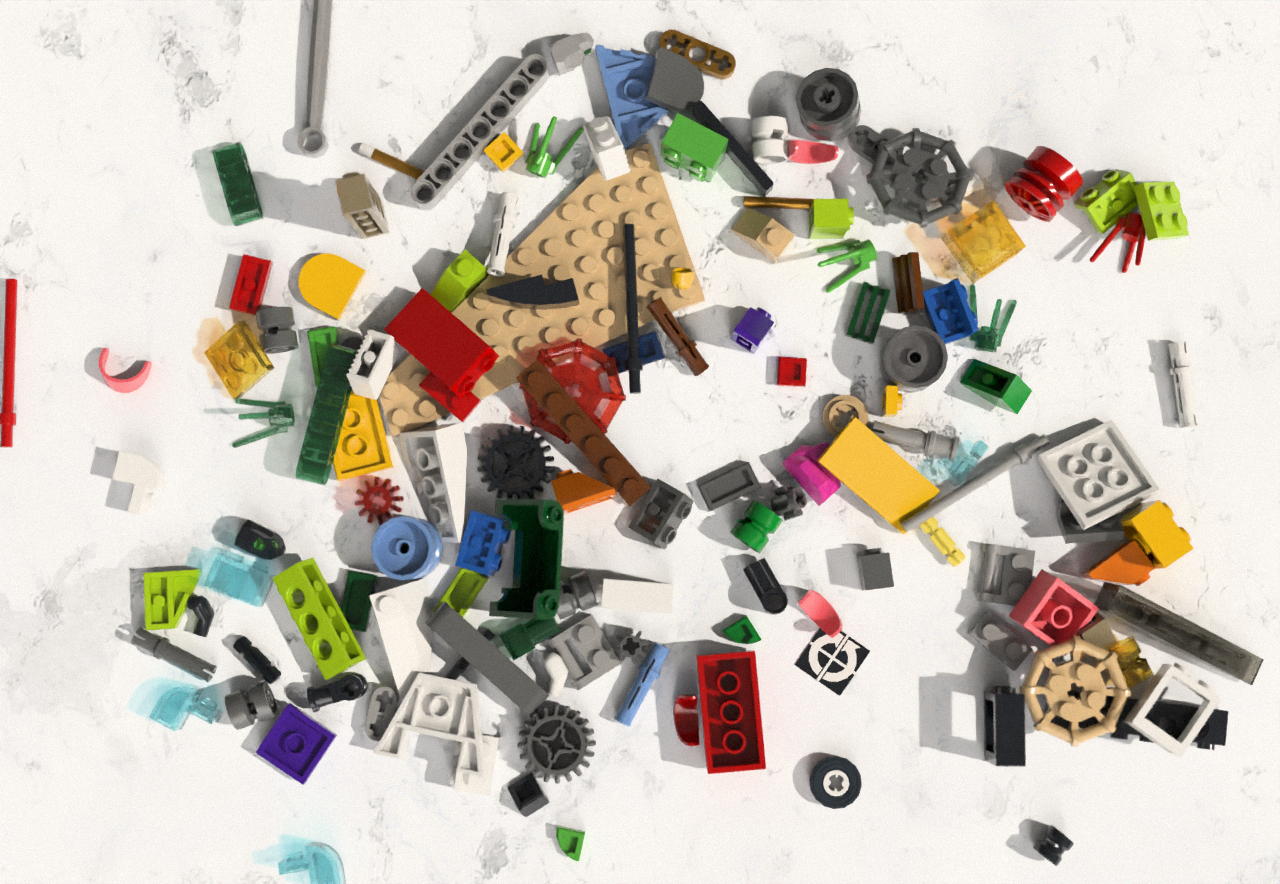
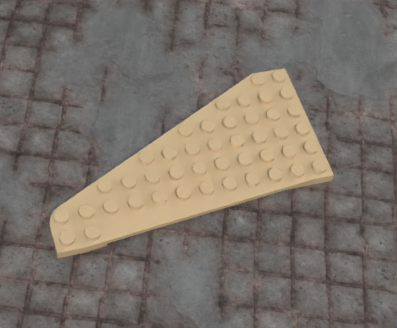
M651 143L625 151L631 169L629 173L610 180H604L601 171L597 167L507 257L505 275L501 277L489 275L452 312L454 316L477 334L500 356L495 361L494 366L479 378L471 390L480 400L519 383L516 377L537 358L547 369H550L627 333L624 224H634L638 328L655 321V318L647 310L646 306L659 297H662L671 313L705 302L704 294ZM682 267L694 270L692 285L685 290L675 288L671 283L672 268ZM538 275L543 276L545 285L573 278L580 305L561 309H524L490 300L486 289ZM411 354L388 376L380 393V401L393 437L399 436L402 432L422 428L451 414L450 411L419 386L430 371Z

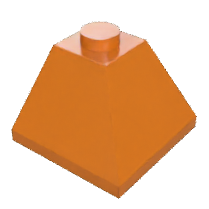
M572 469L557 473V479L551 481L556 500L562 505L564 515L617 497L613 487L580 472L573 473Z

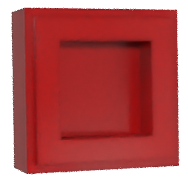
M778 357L777 386L805 388L807 358Z

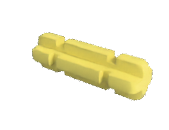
M931 517L920 524V528L925 534H930L928 538L942 555H947L946 560L951 566L959 565L966 558L964 553L959 548L956 549L954 547L956 546L955 542L942 527L939 528L937 526L939 524L938 521Z

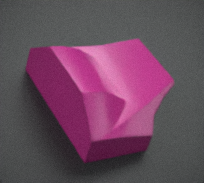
M827 442L812 446L801 445L781 463L818 506L823 504L841 487L840 481L817 462L819 457L828 448L829 444Z

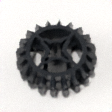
M509 426V435L505 436L501 429L497 430L500 439L496 441L490 435L488 440L493 444L492 447L481 446V449L488 453L487 456H478L479 461L486 462V466L477 468L478 472H487L488 474L480 479L481 482L487 483L491 481L492 483L488 486L487 491L491 493L498 488L499 490L496 494L498 499H501L505 492L508 493L507 499H513L514 494H517L518 499H524L523 493H527L530 499H534L535 495L532 489L536 488L540 493H543L544 489L539 485L541 480L546 484L551 482L548 477L544 476L545 472L554 473V468L546 466V463L555 461L554 457H545L544 455L551 450L550 445L541 448L540 445L545 441V438L540 436L534 441L536 431L533 429L529 431L527 436H524V426L519 427L518 434H515L513 426ZM517 441L529 444L526 449L519 453H512L504 446L510 442ZM498 452L504 458L505 465L496 477L493 470V461ZM537 452L539 470L534 477L527 469V463L532 457L531 455ZM506 454L515 460L523 459V463L520 464L523 466L522 469L526 472V475L515 468L512 471L509 469V466L512 465L509 463L510 460L506 457ZM516 475L523 477L528 482L527 485L517 488L503 485L507 479L509 480Z

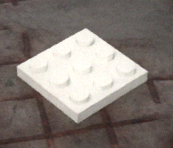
M1113 420L1051 448L1037 457V461L1083 530L1156 495L1160 490Z

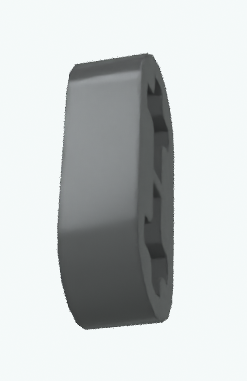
M859 125L850 134L848 143L853 151L873 164L877 154V150L874 148L878 149L877 145L881 141L888 140L866 125ZM863 133L866 134V141L872 146L865 142L861 143V145L857 144L858 138L855 135L861 136ZM886 160L883 169L890 168L893 163Z

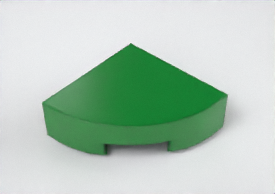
M747 615L722 630L729 639L737 643L753 644L762 640Z

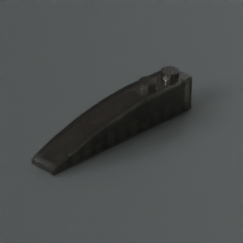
M1104 582L1094 603L1099 608L1098 611L1248 685H1253L1264 659L1122 585Z

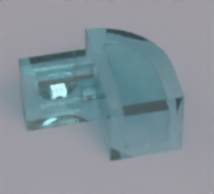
M185 685L165 692L159 698L149 718L173 731H177L183 728L190 714L209 724L219 722L223 711L217 709L218 704L206 697L199 699L204 690L203 687Z
M310 842L304 846L306 855H303V851L285 854L286 859L277 863L279 875L308 870L311 884H346L342 859L338 852L326 843Z

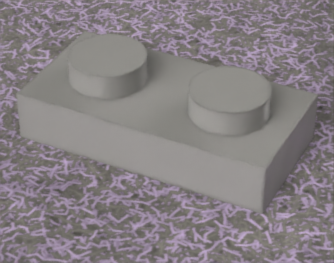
M985 612L968 633L1012 671H1016L1033 650V648L989 612Z

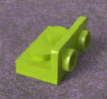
M1119 169L1111 170L1104 174L1102 180L1094 187L1083 191L1080 198L1074 202V205L1077 209L1085 211L1098 233L1104 234L1117 223L1119 217H1125L1138 206L1134 186L1138 184L1131 172Z

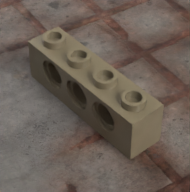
M350 172L342 176L343 179L335 180L342 213L362 239L390 233L383 201L365 174Z

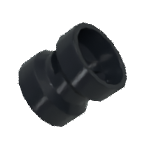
M1050 825L1045 831L1046 836L1044 839L1037 841L1033 848L1057 867L1062 861V854L1065 851H1069L1073 847L1074 842Z

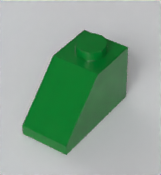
M977 359L972 361L960 380L963 386L993 405L1017 415L1032 392L1018 375Z

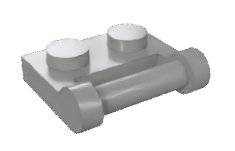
M983 544L985 560L981 592L977 593V601L1016 606L1032 583L1035 551ZM1003 555L999 595L992 594L996 556Z
M592 614L548 641L552 649L555 647L575 680L573 684L577 691L622 664ZM571 637L592 670L586 676L564 642Z

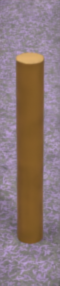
M744 196L743 207L809 210L814 199Z

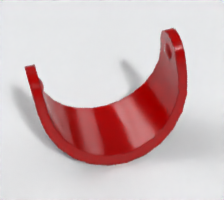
M698 694L678 695L673 708L676 733L684 745L698 746L700 745Z

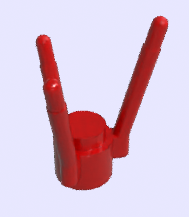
M1129 213L1126 218L1119 217L1116 226L1096 249L1089 261L1091 263L1095 262L1121 230V237L1125 241L1130 242L1122 273L1128 271L1137 242L1135 265L1139 266L1146 237L1142 216L1137 213Z

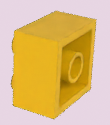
M1160 500L1142 503L1120 519L1126 539L1137 542L1155 569L1167 568L1194 549L1190 544L1191 537L1183 527H1178L1173 520L1174 513L1165 502L1161 503Z

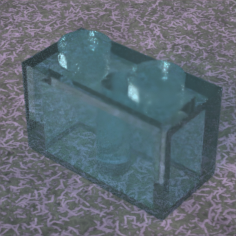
M229 550L227 554L217 553L204 586L252 606L263 607L274 582L272 578L276 576L269 572L271 567L254 561L253 565L243 562L244 556Z

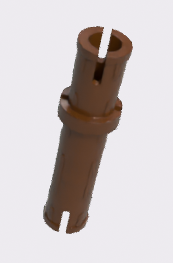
M662 297L657 298L646 306L647 310L650 311L677 349L675 352L677 356H682L694 373L693 375L698 376L707 370L710 366L695 347L697 343L694 339L690 340L662 300Z

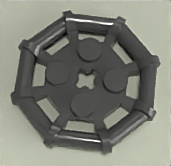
M912 128V131L888 141H881L877 145L878 151L871 171L866 175V182L872 186L884 209L883 213L888 216L890 214L919 224L920 228H926L927 224L951 214H958L962 210L961 204L969 181L973 179V174L967 169L955 147L956 143L952 139L948 141L922 132L919 128ZM911 144V149L905 151V153L900 156L895 151L896 149ZM921 144H924L936 148L940 151L936 155L921 150L920 147ZM946 156H948L956 172H948L947 163L944 161ZM886 160L894 164L890 174L882 173ZM920 173L926 178V181L922 180L920 184H917L915 182L916 178L912 175ZM948 183L956 184L952 197L945 194ZM889 184L891 188L893 187L896 197L891 199L884 185ZM932 202H939L942 205L929 212L926 208ZM900 203L916 207L917 211L900 206Z

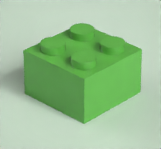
M677 113L661 142V157L664 158V163L674 169L681 167L687 170L691 178L699 182L704 180L711 182L726 155L728 139Z

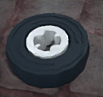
M839 756L826 757L819 761L812 769L809 779L810 790L815 799L824 807L832 809L845 808L852 804L859 796L862 787L861 774L857 767L848 759ZM832 775L836 778L840 775L843 778L840 781L842 787L838 790L835 787L833 790L828 787L831 784L829 778Z

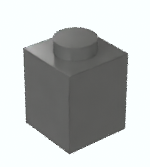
M881 548L864 550V556L857 557L862 591L894 587L889 552L882 553Z

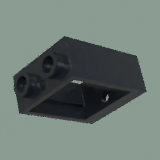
M992 686V691H984L985 761L994 766L1026 767L1025 694L1017 693L1015 687Z

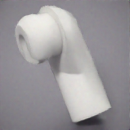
M549 652L544 657V666L551 677L547 692L558 697L561 695L568 669L557 653Z

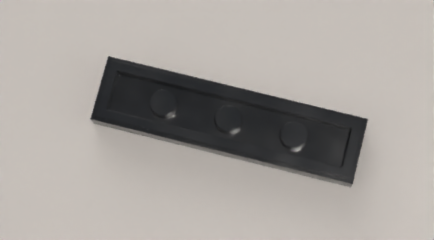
M699 100L692 106L694 118L702 126L728 139L726 154L764 197L768 195L773 189L774 182L703 101Z

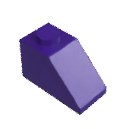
M750 307L733 330L731 340L752 354H755L773 327L774 321L771 320L772 316L762 308L757 307L755 310Z

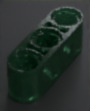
M237 142L213 149V157L223 193L235 227L263 219L262 208L242 143Z

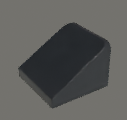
M532 772L507 787L518 810L525 817L549 803V799Z

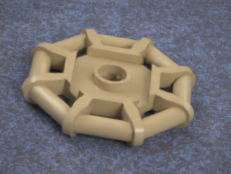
M1072 636V639L1043 650L1038 649L1035 652L1036 656L1023 686H1020V693L1025 694V701L1034 722L1033 728L1036 731L1041 730L1068 742L1071 747H1078L1079 743L1105 733H1113L1116 730L1115 725L1128 696H1131V690L1128 689L1117 662L1118 655L1114 651L1109 652L1082 640L1080 636ZM1070 652L1071 660L1055 665L1051 660ZM1081 652L1098 659L1097 663L1092 667L1081 662ZM1044 666H1046L1050 670L1047 681L1044 682L1043 686L1036 685ZM1106 668L1109 671L1114 687L1106 688L1100 672ZM1072 683L1082 687L1078 698L1068 696L1067 694L1071 690L1070 685ZM1036 694H1044L1049 707L1044 713L1041 710ZM1106 696H1114L1105 717L1099 711L1105 705ZM1055 715L1069 720L1068 730L1051 722ZM1094 716L1099 722L1079 730L1078 722Z

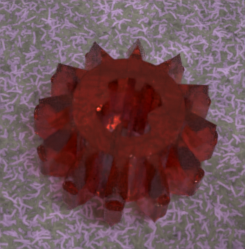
M375 477L374 486L366 480L363 483L367 491L365 492L360 489L356 491L358 495L363 496V500H356L355 505L364 506L358 514L361 517L369 514L367 522L373 524L377 517L378 524L382 525L385 523V515L388 519L395 518L392 511L401 513L403 510L395 505L396 502H403L404 497L394 496L401 488L398 485L390 488L392 480L389 478L382 485L381 478ZM383 493L382 499L386 501L385 505H379V509H377V503L373 500L375 496L381 497L380 494Z

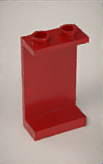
M423 288L384 329L385 332L394 337L398 344L405 348L460 399L474 388L479 378L485 372H488L500 357L485 341Z

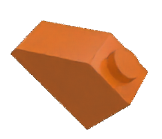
M1128 540L1081 575L1084 579L1139 586L1151 577L1148 573L1154 570L1155 567L1135 540Z

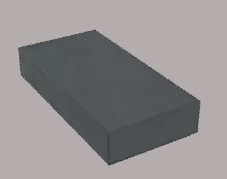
M749 462L697 486L709 512L761 488Z

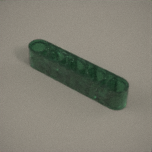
M333 343L328 348L297 464L296 479L324 486L329 479L352 392V387L346 374L350 373L348 369L352 368L351 364L356 359L355 355L359 354L357 349Z

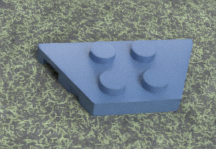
M595 45L615 129L624 149H627L669 113L668 109L644 99L655 56L646 54L636 55L632 51L622 49L617 51L604 48V45Z

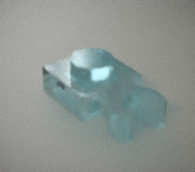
M981 440L977 441L963 459L958 457L948 469L951 474L947 480L954 486L961 485L976 466L978 460L988 450L989 446Z

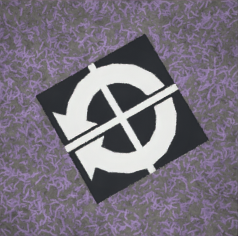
M820 628L795 665L841 696L870 653V650L842 631L831 638Z

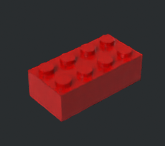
M746 650L696 655L707 774L766 769L755 651Z

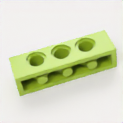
M313 557L292 565L272 578L325 680L347 671L366 659Z

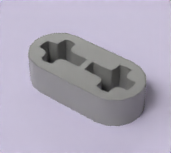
M391 686L377 688L371 697L365 723V732L374 741H380L385 731L376 735V730L371 728V725L377 723L379 716L382 715V725L387 729L397 712L399 695ZM385 691H388V697L393 698V702L387 703L385 711H381L382 701L378 700V695H383Z

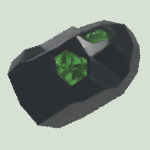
M247 519L242 525L234 543L235 546L266 560H273L283 555L286 551L283 538L279 534L250 519Z

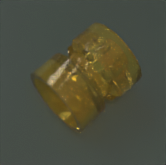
M1133 636L1118 641L1117 645L1108 650L1109 652L1114 651L1118 655L1117 662L1128 688L1140 684L1154 674L1147 659L1140 658L1141 649Z

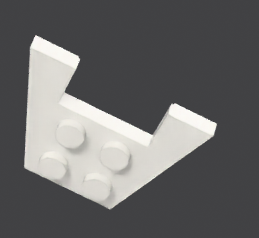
M418 673L373 754L404 759L409 733L412 731L462 742L456 772L485 778L486 772L477 684Z

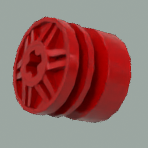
M1037 146L1023 162L1024 168H1018L1013 174L1014 177H1011L1004 186L1010 198L1026 213L1043 222H1050L1057 215L1056 211L1059 212L1063 208V200H1069L1083 184V180L1078 170L1061 154L1045 146Z

